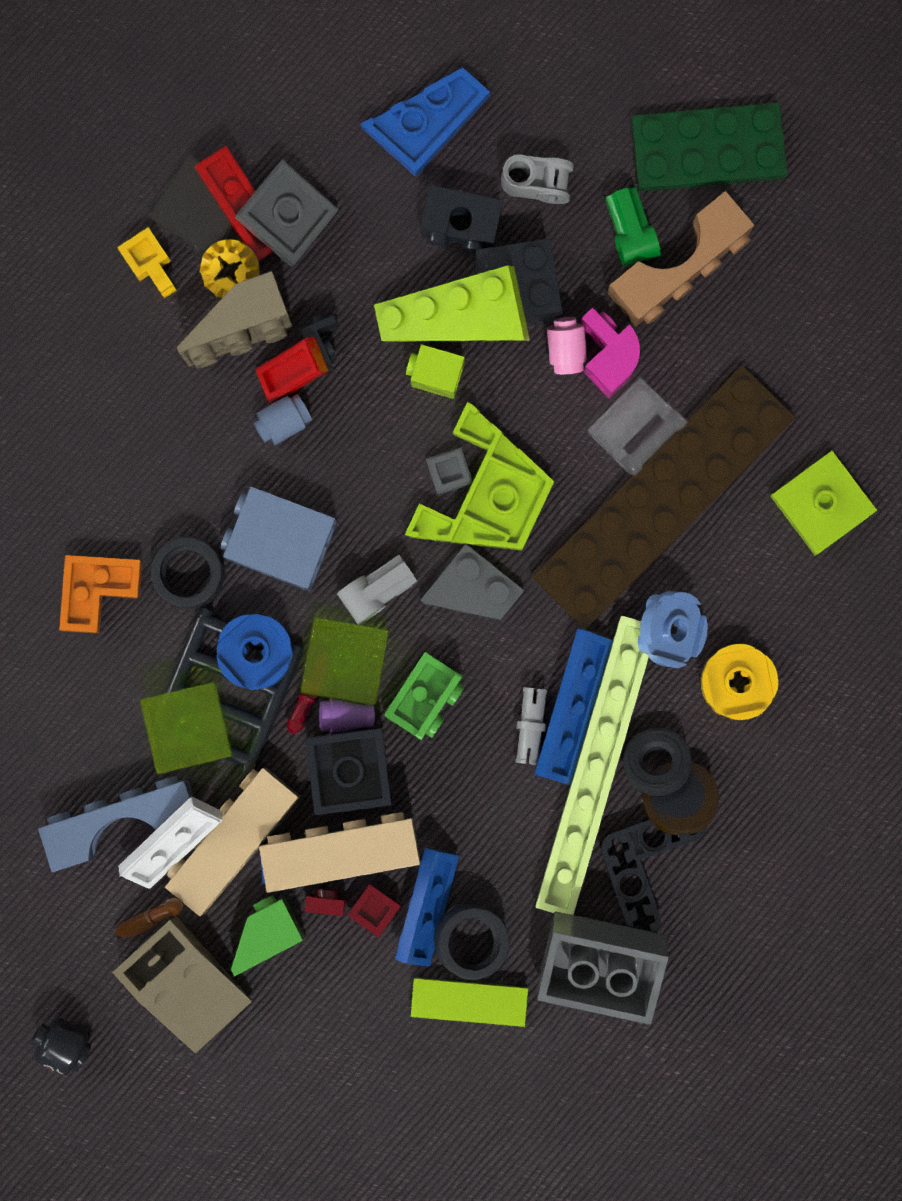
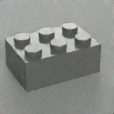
M555 911L540 971L537 1000L651 1025L669 958L668 935Z

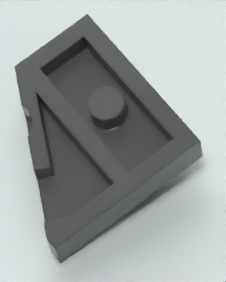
M465 544L421 598V602L425 605H433L501 621L523 594L524 590Z

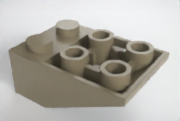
M272 271L235 284L177 346L179 354L189 367L193 365L196 368L210 366L217 362L216 357L229 352L232 356L246 353L252 349V344L266 340V343H274L286 338L288 331L294 330Z
M177 916L170 919L112 972L142 1006L194 1053H197L253 1001Z

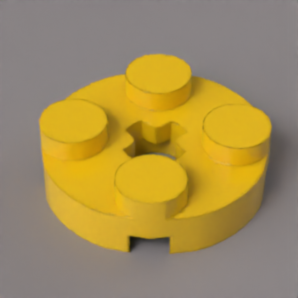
M734 644L718 650L706 661L701 674V690L704 699L716 714L733 720H745L762 714L771 704L778 690V675L773 662L761 651L750 645ZM740 671L742 677L749 678V684L744 686L743 693H737V689L729 685V680L734 678V672Z

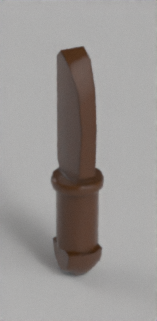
M169 898L165 903L155 908H149L147 911L119 924L115 935L119 937H133L141 934L153 926L159 925L161 921L173 915L177 916L183 909V903L179 898Z

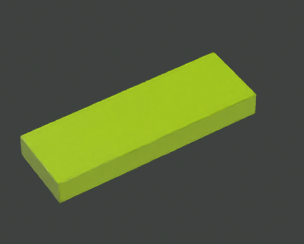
M414 977L411 1017L525 1027L528 987Z

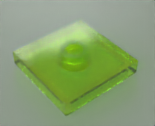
M314 617L301 693L375 706L388 630Z
M215 682L140 700L157 774L233 756Z

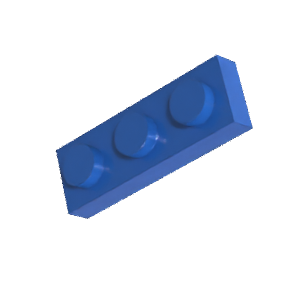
M425 848L421 864L418 868L419 872L414 891L409 901V909L403 932L399 938L395 960L406 964L430 967L435 949L434 936L436 926L444 915L459 855Z

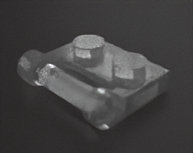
M639 378L587 430V433L630 475L636 476L643 469L642 465L676 431H681L688 423L642 378ZM659 414L665 422L632 455L628 454L623 448Z

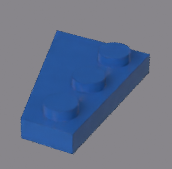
M462 67L424 88L422 93L405 102L401 101L393 105L389 111L374 119L370 118L360 124L361 129L416 177L490 97V91Z

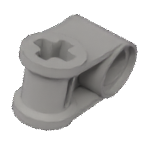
M522 154L509 157L504 164L501 186L508 195L513 197L536 199L552 204H565L570 200L567 186L569 173L573 171L574 164L561 158H541ZM514 169L523 170L527 174L528 179L522 183L514 182L510 178L509 172ZM555 176L557 177V179H556V186H554V177H555Z

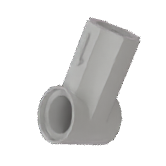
M398 555L367 577L363 575L340 590L337 595L356 623L360 625L383 610L387 602L417 583V580L400 555Z

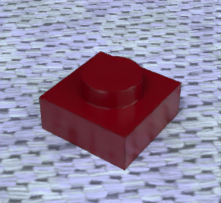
M370 883L347 916L379 938L401 905Z
M316 888V894H308L306 896L305 912L343 916L345 914L347 898L338 897V890Z

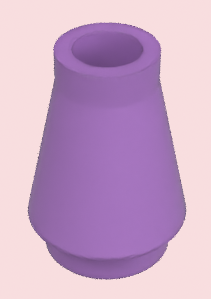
M329 698V701L320 702V732H329V735H335L363 728H374V705H362Z

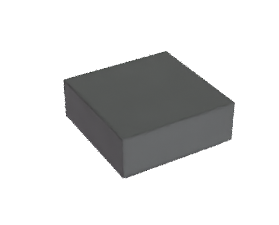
M462 448L426 459L438 496L472 485L473 481Z

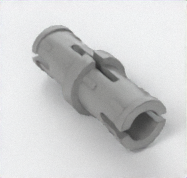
M523 687L521 721H517L516 726L517 729H520L515 763L526 764L527 749L530 748L529 764L537 765L540 756L542 731L546 732L543 716L547 690L537 689L535 704H533L534 688Z

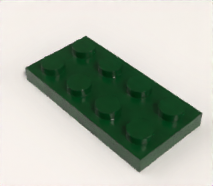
M780 102L634 115L631 118L638 192L785 179L787 176Z

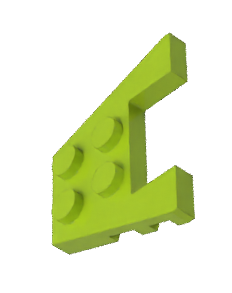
M467 402L453 431V435L487 450L485 458L456 519L445 516L419 503L405 536L416 539L522 551L554 481L525 453L511 443L475 406Z

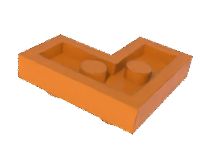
M65 555L59 630L100 633L102 596L140 599L143 561Z

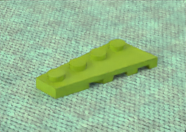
M507 265L374 305L381 341L385 342L530 341L514 266Z

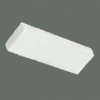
M191 796L118 866L120 876L150 889L175 863L180 861L223 821L221 811Z

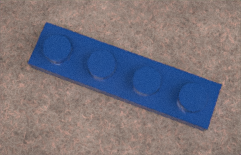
M577 629L534 775L571 785L613 640L589 631Z

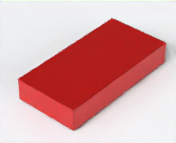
M315 337L303 339L255 369L269 403H274L329 372Z

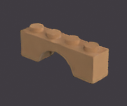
M726 191L696 215L693 221L696 249L686 262L670 269H657L638 261L610 284L607 294L635 327L642 321H645L647 324L653 322L665 311L662 305L673 297L676 301L680 300L694 287L690 282L700 274L705 278L721 266L722 262L719 259L728 251H731L734 255L751 241L748 235L753 229L754 224Z

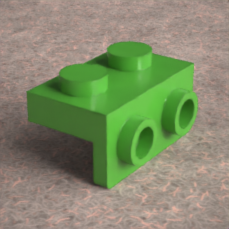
M425 652L384 716L420 740H423L426 734L433 738L444 721V718L439 716V713L446 703L453 706L465 688L460 684L463 676Z

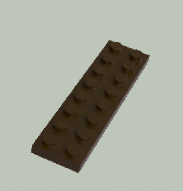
M741 366L532 576V579L577 624L586 630L796 417L752 374Z

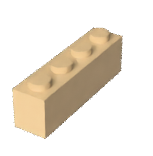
M262 768L259 773L253 769L239 786L244 791L234 802L229 798L219 809L223 821L194 847L195 851L187 861L182 858L167 873L171 880L165 888L199 916L207 912L257 851L259 846L262 845L301 797L268 768Z
M403 812L381 816V824L367 826L366 819L343 823V831L329 833L328 826L307 829L305 830L306 837L291 840L290 833L267 837L268 844L259 846L267 893L420 865L421 861L413 818L404 819Z

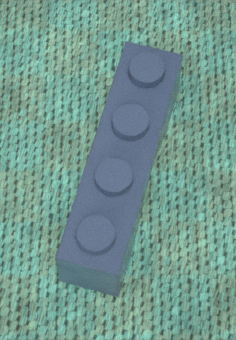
M173 776L155 782L157 790L143 794L140 787L119 794L121 802L107 806L104 799L83 806L84 814L71 818L69 811L47 818L49 825L38 828L51 872L95 859L96 847L101 834L110 824L118 819L125 817L140 819L157 830L191 796L194 797L190 781L179 782L178 777Z

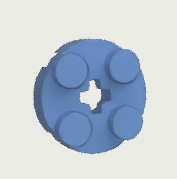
M666 591L660 595L654 594L650 596L641 620L640 636L637 643L639 650L647 654L654 663L672 668H681L687 665L684 662L688 661L690 657H697L704 647L708 630L706 616L700 614L697 606L701 605L698 599L689 593ZM673 622L674 626L678 627L676 634H671V626Z

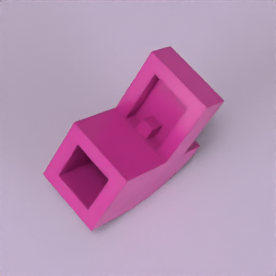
M591 308L581 318L580 323L584 324L585 332L601 347L602 351L585 366L584 373L610 399L627 383L637 366L640 355L639 340L630 324L618 335L615 331L617 329L615 322L605 312L598 314Z

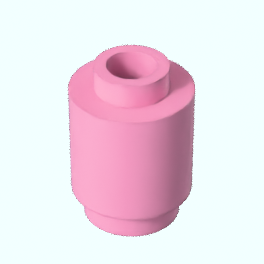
M575 317L554 319V325L547 327L549 361L551 365H554V373L574 374L584 371V362L587 361L584 324L576 323Z

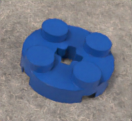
M259 614L242 615L229 622L220 633L217 646V663L223 675L236 686L251 690L268 688L279 682L289 670L293 658L291 639L285 628L273 618ZM251 642L254 645L262 643L264 645V649L261 652L264 657L261 661L258 662L256 659L246 660L245 656L248 653V649L245 646Z

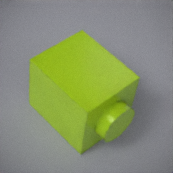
M421 345L418 355L411 354L406 375L412 376L411 387L454 399L465 359L460 355Z

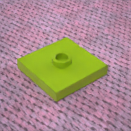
M833 451L829 452L770 496L815 556L877 511Z

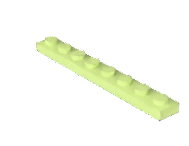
M620 616L535 905L538 909L551 913L557 911L574 915L649 658L647 654L639 650L637 644L640 636L641 621Z

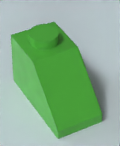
M271 895L253 905L256 912L247 917L231 971L234 976L305 939L306 936L286 897L276 901L274 895Z

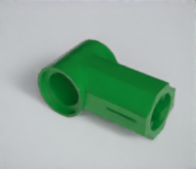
M637 188L621 189L607 196L605 201L616 232L615 244L623 267L635 265L638 261L644 262L660 257L661 252L658 238L653 226L648 225Z

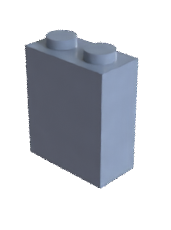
M250 486L248 494L242 493L236 504L234 514L239 515L234 529L228 528L221 543V549L225 550L223 557L233 563L311 592L338 522L333 517Z

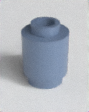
M297 394L291 398L285 396L257 412L256 415L259 420L253 424L263 442L271 440L275 446L305 429V424L312 421V418Z

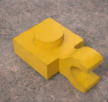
M149 227L117 247L139 281L150 276L164 299L177 291L162 269L164 265L171 261Z

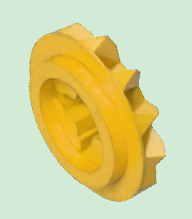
M226 239L214 243L207 249L202 256L199 272L202 275L204 286L213 292L216 297L223 298L237 282L240 283L259 276L260 268L258 259L250 247L240 241ZM222 259L228 264L237 263L240 260L243 263L234 272L237 277L236 281L230 276L218 279L217 275L224 268L221 263Z

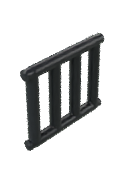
M202 606L157 711L150 735L161 738L163 735H167L241 765V770L249 774L259 763L304 647L299 644H292L293 658L285 676L273 686L257 690L269 695L261 716L184 686L193 665L225 677L218 666L217 658L203 653L199 649L207 630L220 635L229 622L212 616L213 612L209 608ZM250 642L246 645L261 652L264 649L262 643L254 645ZM178 700L255 730L248 750H242L170 721Z

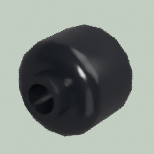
M62 1018L53 1019L48 1026L41 1023L30 1043L36 1047L34 1060L60 1075H67L72 1070L77 1072L83 1065L91 1048V1044L87 1042V1032Z

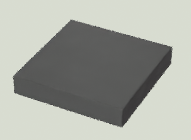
M282 159L234 218L292 267L339 209Z

